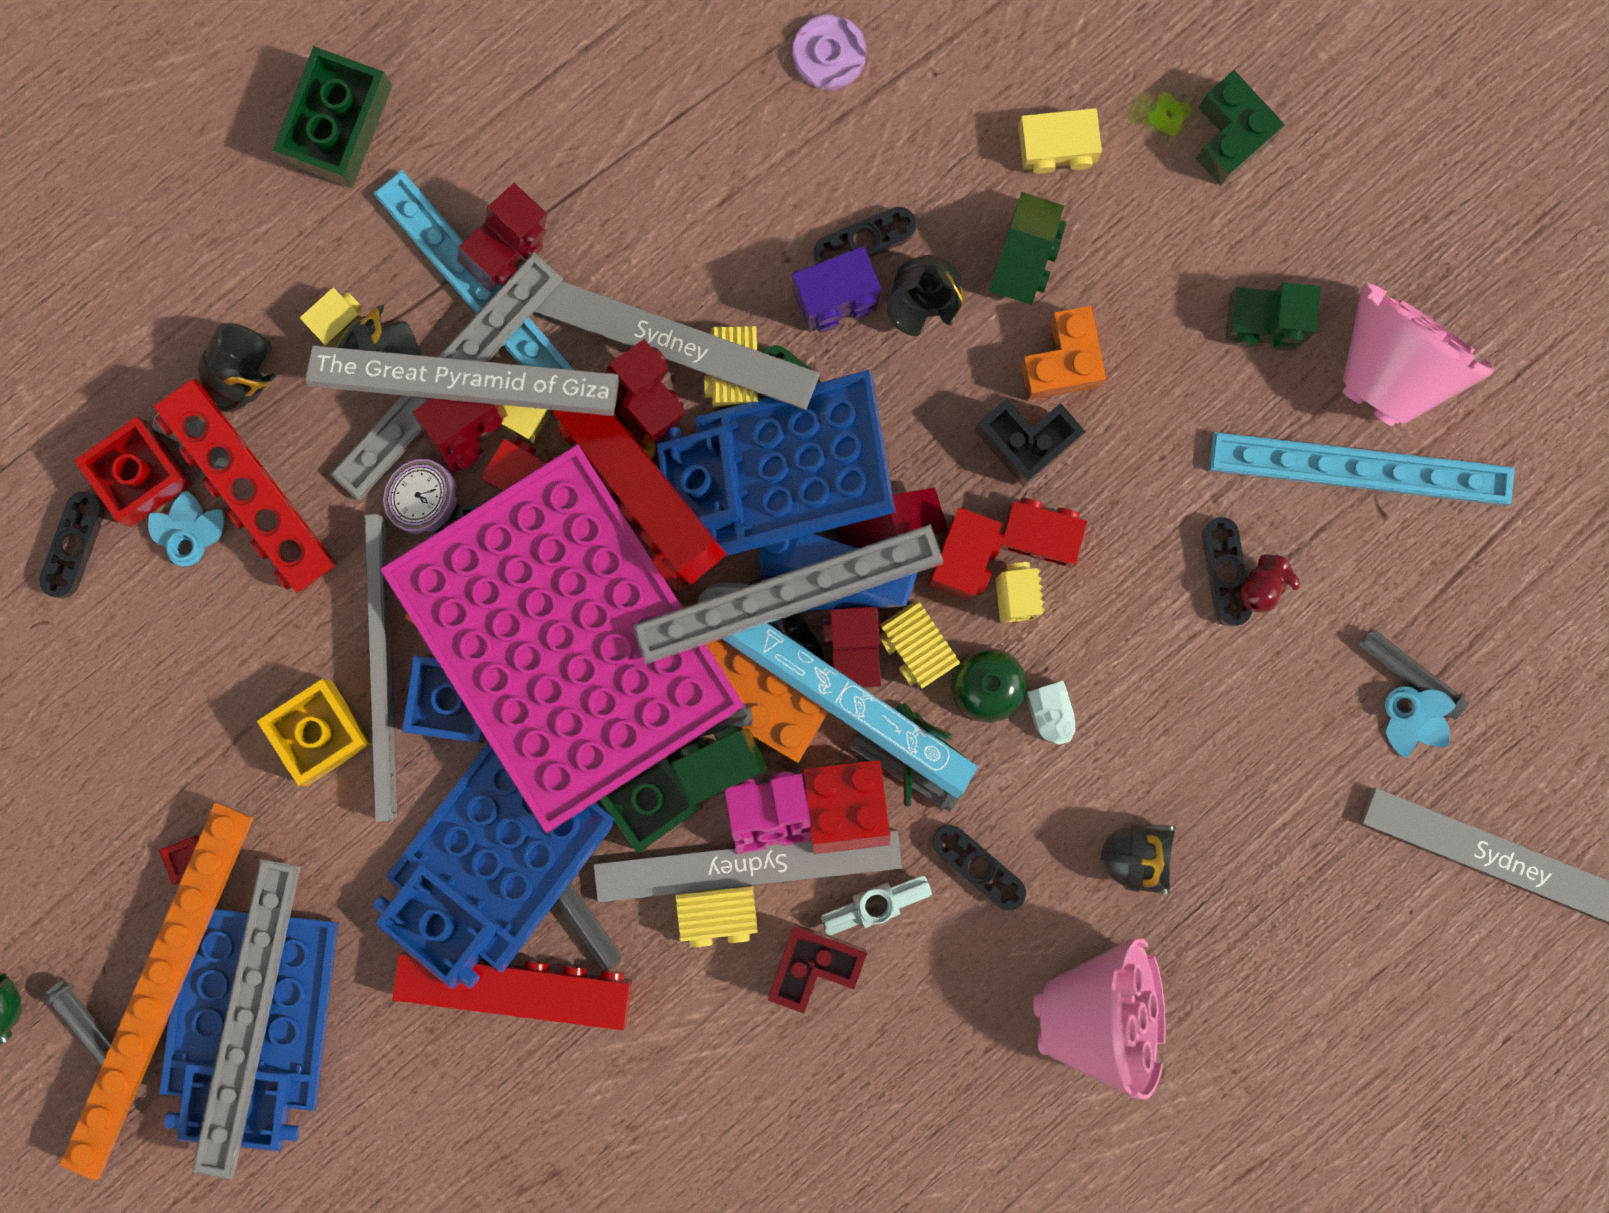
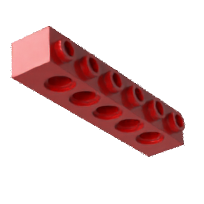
M191 379L153 406L159 413L155 417L159 426L168 436L174 433L183 446L179 448L182 456L192 467L198 464L207 476L203 479L205 486L214 497L222 496L231 508L226 511L239 529L245 526L254 537L250 541L252 547L263 560L269 557L277 567L274 575L286 590L293 588L296 593L300 592L337 564L197 379ZM194 415L201 417L206 424V430L199 438L193 437L187 430V422ZM216 447H223L230 456L229 464L223 469L215 467L210 459L211 452ZM239 478H246L253 485L254 491L249 499H241L235 494L234 484ZM262 509H269L276 514L277 525L273 530L263 529L259 525L257 517ZM285 540H293L300 546L301 555L297 560H288L282 555L281 545Z

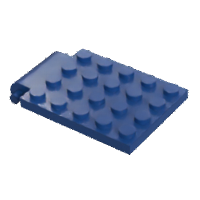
M869 370L816 384L807 410L767 397L758 400V402H749L695 417L697 433L682 437L681 429L670 428L666 431L667 441L657 444L659 470L725 550L726 556L895 513L874 380Z
M488 742L387 874L386 878L396 885L400 891L392 902L384 896L379 897L375 901L373 908L381 914L376 922V926L449 988H454L461 982L468 988H472L480 978L472 969L482 957L498 971L504 972L616 823L614 821L615 818L595 802L546 833Z
M215 908L169 1016L160 1094L182 1097L180 1113L167 1112L164 1122L165 1128L178 1129V1141L198 1143L249 913L246 911ZM290 916L240 1148L280 1152L285 1140L297 1142L300 1134V1126L288 1125L289 1109L316 1111L339 921Z

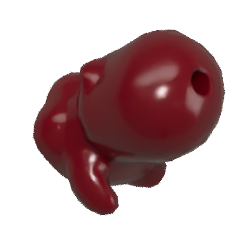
M1264 554L1259 558L1258 566L1250 572L1247 581L1242 585L1240 598L1247 609L1257 613H1265L1277 606L1281 594L1286 591L1287 585L1296 591L1300 587V582L1296 574L1293 573L1291 564L1285 557Z

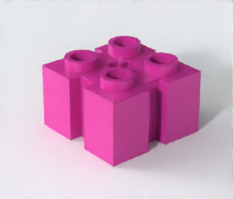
M791 772L777 773L770 777L771 783L756 785L753 779H747L725 790L737 854L767 849L766 846L782 844V846L812 841L810 816L802 774L793 775Z

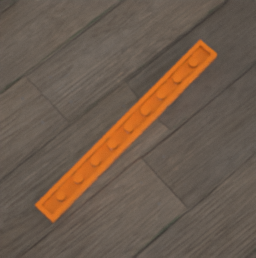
M214 803L59 1166L93 1181L100 1179L252 824L253 816L222 803Z

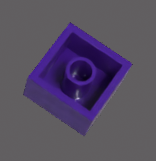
M864 246L792 274L793 293L808 331L818 329L819 333L829 331L840 325L838 320L851 315L854 319L865 317L875 311L874 306L879 304L881 287Z

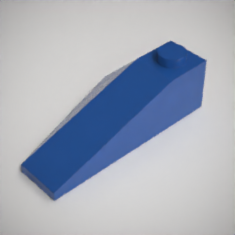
M815 534L763 546L758 556L761 578L765 576L777 577L857 550L858 548ZM917 573L799 613L854 607L882 608L906 606Z

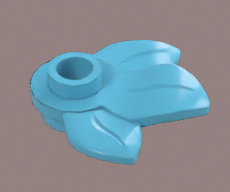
M183 491L174 501L169 515L151 513L148 519V529L153 541L166 547L168 558L173 563L183 567L198 563L204 555L205 548L219 540L225 526L223 510L215 509L204 513L200 502L187 491ZM190 541L192 550L189 554L183 555L181 545L184 542Z
M1401 686L1392 690L1385 702L1386 712L1391 718L1386 734L1392 747L1404 758L1412 753L1418 741L1430 746L1447 747L1450 742V729L1443 716L1449 714L1456 707V704L1447 694L1436 689L1419 692L1412 687ZM1400 699H1409L1412 702V709L1410 711L1400 709L1398 705Z

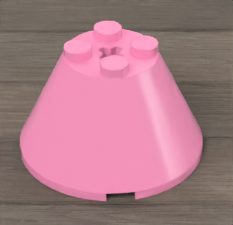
M1366 282L1361 288L1343 382L1346 386L1342 392L1358 404H1362L1364 401L1377 408L1374 415L1386 424L1393 426L1399 422L1408 423L1488 378L1494 372L1495 367L1487 359L1484 358L1481 363L1474 359V348L1418 309L1401 299L1397 302L1385 295L1387 293L1386 290L1372 283Z
M1140 938L1129 939L1050 979L1046 983L1043 993L1035 995L1033 1006L1035 1016L1040 1017L1041 1032L1038 1037V1048L1041 1055H1049L1130 1097L1147 1099L1154 1093L1163 1065L1162 1063H1156L1157 1045L1165 1044L1166 1022L1163 986L1155 955L1146 954L1143 947H1148V943Z

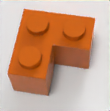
M1092 305L1054 312L1049 324L1055 351L1024 356L1020 364L1027 401L1100 388L1106 381Z

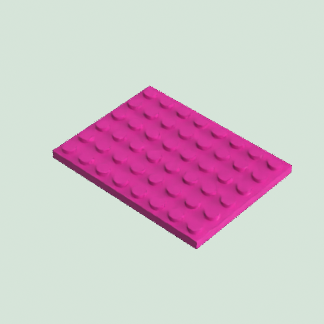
M579 445L571 448L380 569L546 833L725 720L739 709L745 707L706 644L649 664L645 663L633 625L683 608Z

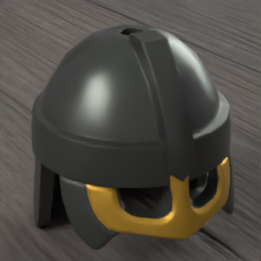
M921 255L906 261L897 270L893 289L888 299L887 314L890 321L898 330L911 336H919L922 333L927 318L940 315L944 324L952 325L964 304L961 275L948 261L935 255Z
M384 305L372 309L366 316L352 322L340 336L335 347L422 356L418 343L407 322L399 321L382 327L381 314L384 310Z
M223 323L217 327L207 350L203 353L198 363L200 384L222 412H234L243 408L247 403L255 401L264 388L277 376L271 373L263 377L261 374L272 352V344L254 330L234 323Z
M1130 823L1129 826L1114 831L1104 842L1100 855L1103 868L1108 876L1124 886L1126 890L1169 894L1170 860L1176 826Z

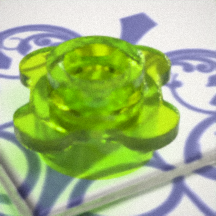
M1161 93L1157 98L1158 105L1155 110L1148 114V122L1158 130L1166 132L1170 136H1176L1182 131L1181 124L1183 120L1191 115V106L1187 102L1180 103L1173 99L1171 93ZM1171 111L1173 116L1168 117L1166 112Z

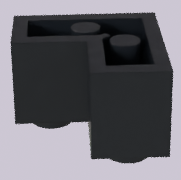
M1007 399L983 418L974 430L1023 487L1076 443L1086 432L1061 403L1031 427Z

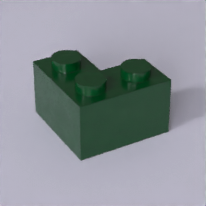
M1235 70L1211 89L1198 107L1220 133L1203 147L1196 160L1222 186L1275 139L1285 126L1280 118Z
M1021 192L990 285V292L1032 305L1037 291L1044 293L1051 271L1045 270L1048 260L1056 261L1067 224L1066 221L1061 220L1064 205Z
M1282 282L1274 291L1236 287L1229 295L1225 339L1236 340V345L1243 347H1256L1261 342L1271 343L1273 348L1277 350H1296V346H1301L1317 332L1321 286Z
M735 725L714 734L717 742L710 744L709 739L679 751L682 759L673 762L672 765L692 806L768 770L749 728L737 731Z

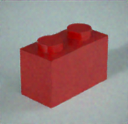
M1021 498L1020 502L1013 501L1003 530L1005 539L1001 549L1068 568L1074 567L1087 525L1086 520L1079 519L1080 513L1060 507L1057 509V512L1042 509V502L1030 498Z

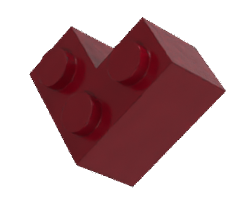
M513 183L487 206L485 223L458 246L457 262L489 292L498 284L503 286L517 271L516 267L522 261L527 260L533 252L538 255L543 249L542 240L546 233L547 213L519 186Z
M643 339L612 361L605 373L618 374L619 378L614 413L646 449L664 436L668 429L679 425L686 410L683 408L684 405L679 395L673 390H668L662 383L669 368L666 365L664 355L659 349L651 347Z
M435 398L429 399L412 411L426 440L452 474L459 469L470 467L477 461L479 455L483 453L477 437L484 432L490 433L502 424L503 419L508 416L504 405Z
M936 488L893 494L895 513L837 527L836 532L839 542L860 549L931 525L934 536L948 531Z
M877 607L831 610L830 619H823L824 645L832 644V660H825V663L863 689L880 688V640Z
M794 923L770 989L768 1001L805 1014L817 977L855 990L867 950Z

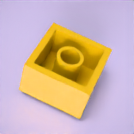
M319 680L257 721L298 786L311 785L372 745L371 740L332 680Z

